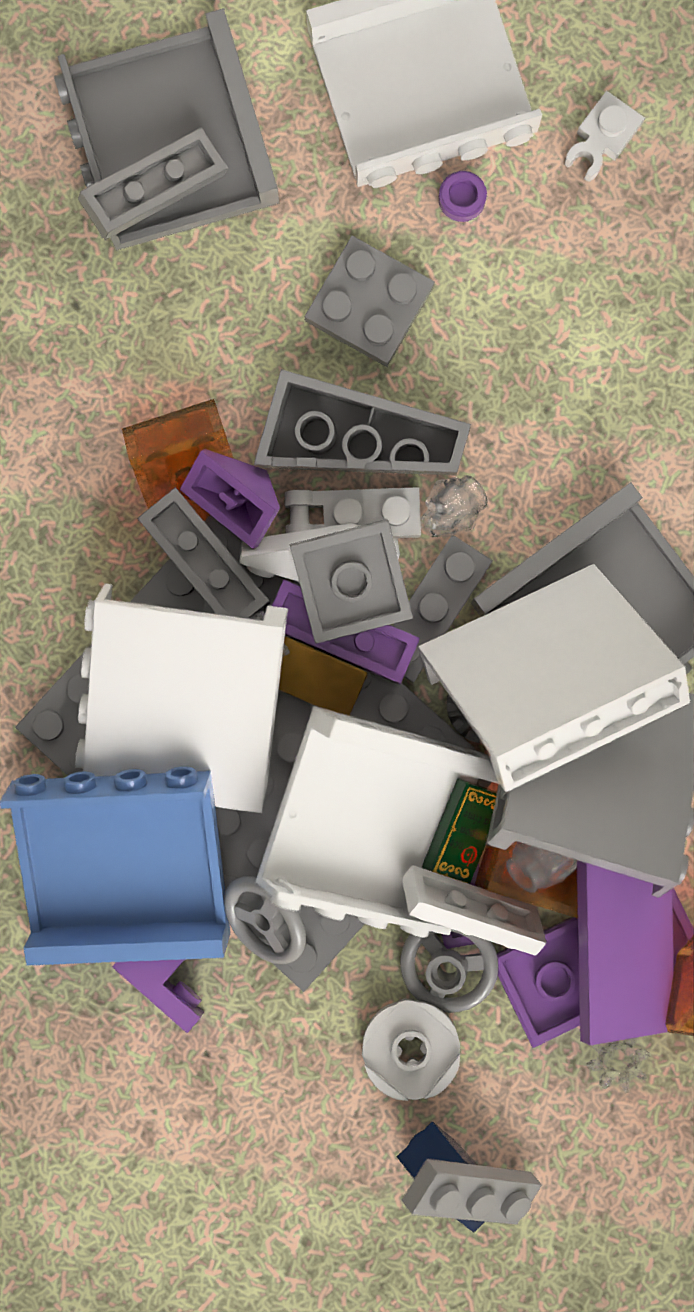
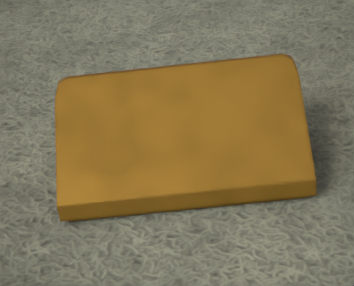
M285 636L279 690L319 708L350 716L368 673Z

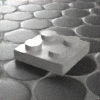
M351 236L304 316L305 322L388 367L433 290L435 281L360 239Z
M387 519L289 544L315 644L413 618L390 524Z

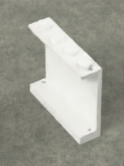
M339 0L306 10L307 31L357 187L369 184L372 188L384 187L397 179L396 175L415 170L416 174H426L441 167L442 161L460 156L461 160H472L485 154L488 151V147L504 142L509 147L517 146L529 141L533 133L538 132L542 113L540 108L533 111L531 109L496 0Z
M595 564L418 646L429 683L433 685L439 681L489 750L496 779L505 792L690 703L685 666Z
M104 584L97 599L89 600L85 614V630L93 631L92 647L85 648L82 660L81 675L82 678H89L88 694L83 693L79 706L78 722L86 724L85 739L79 740L77 746L76 768H82L83 772H91L95 777L115 776L121 771L130 769L143 770L145 774L166 773L177 767H192L196 771H211L215 807L262 813L268 786L288 608L267 606L264 620L260 621L111 600L112 584Z
M313 707L256 883L272 895L271 902L288 910L299 911L302 904L315 907L314 910L317 913L336 920H343L345 914L358 916L357 919L375 928L386 929L388 923L400 925V929L419 937H428L429 931L450 935L451 928L432 922H425L409 915L402 878L412 865L419 868L422 867L458 778L476 785L479 778L499 783L496 779L491 757L480 751Z

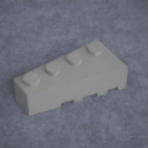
M281 369L254 465L259 468L457 475L471 424Z

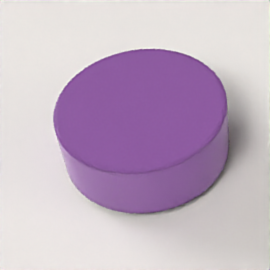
M454 172L447 176L441 184L439 191L440 208L448 218L454 221L467 222L475 219L483 211L486 203L487 190L485 184L479 176L472 172Z

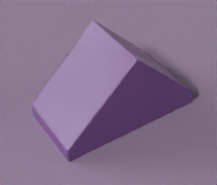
M207 449L200 451L180 488L181 492L252 549L259 546L280 509L267 470Z

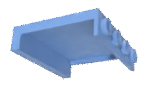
M177 767L166 773L145 774L143 770L130 769L121 771L115 776L95 777L91 772H77L65 778L45 779L42 775L30 774L21 776L10 783L0 800V809L11 808L31 930L24 946L26 966L224 958L230 937V924L227 920L224 906L226 891L211 771H196L192 767Z

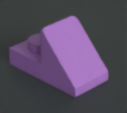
M185 959L116 962L112 966L186 1033L192 1029L204 1014V1011L198 1007V1004L202 1001L201 998L189 986L181 981L174 986L168 980Z

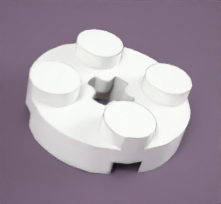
M404 998L386 1005L372 1017L364 1032L362 1057L368 1077L387 1096L403 1101H409L408 1099H427L441 1093L454 1079L460 1064V1042L456 1028L445 1012L428 1002ZM415 1037L421 1039L423 1042L420 1045V1050L424 1054L423 1058L419 1061L415 1058H410L407 1062L402 1061L399 1058L402 1054V1048L398 1045L400 1041L404 1038L409 1041Z

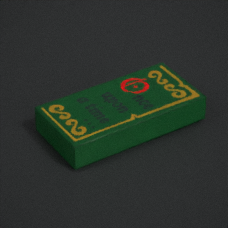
M459 778L457 779L421 867L422 869L467 884L471 883L487 843L497 795L496 791Z

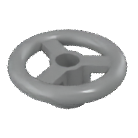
M244 876L232 881L225 892L224 906L227 920L239 940L251 952L268 962L288 964L297 960L303 953L306 945V931L300 916L301 910H288L271 902L272 895L256 883L257 877ZM243 892H254L261 895V898L251 907L239 902V897ZM245 922L253 924L260 933L264 934L271 946L261 941ZM287 927H289L291 935L289 946L281 934Z
M451 929V932L459 933L469 938L481 952L480 954L460 955L455 950L447 949L437 937L436 932L429 931L428 937L425 938L410 934L401 952L400 967L405 985L417 1000L428 1002L443 1012L455 1013L475 1007L490 994L498 976V958L491 941ZM421 944L431 955L426 969V980L431 987L430 991L421 983L415 970V957ZM449 962L455 966L457 971L446 973L441 969L440 964ZM483 970L480 982L471 992L455 998L444 997L445 994H453L462 988L468 971Z

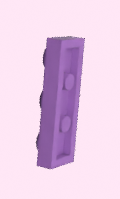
M283 579L272 604L274 607L288 608L285 636L399 685L420 640L419 637L391 625H385L315 644L300 586Z

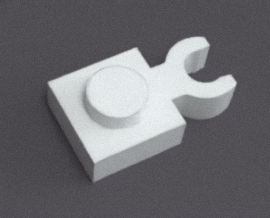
M606 90L578 128L577 134L585 139L586 142L577 143L570 148L564 165L569 168L576 158L586 157L591 162V167L588 169L584 179L588 182L592 181L598 175L602 166V155L606 154L615 161L641 127L645 117Z

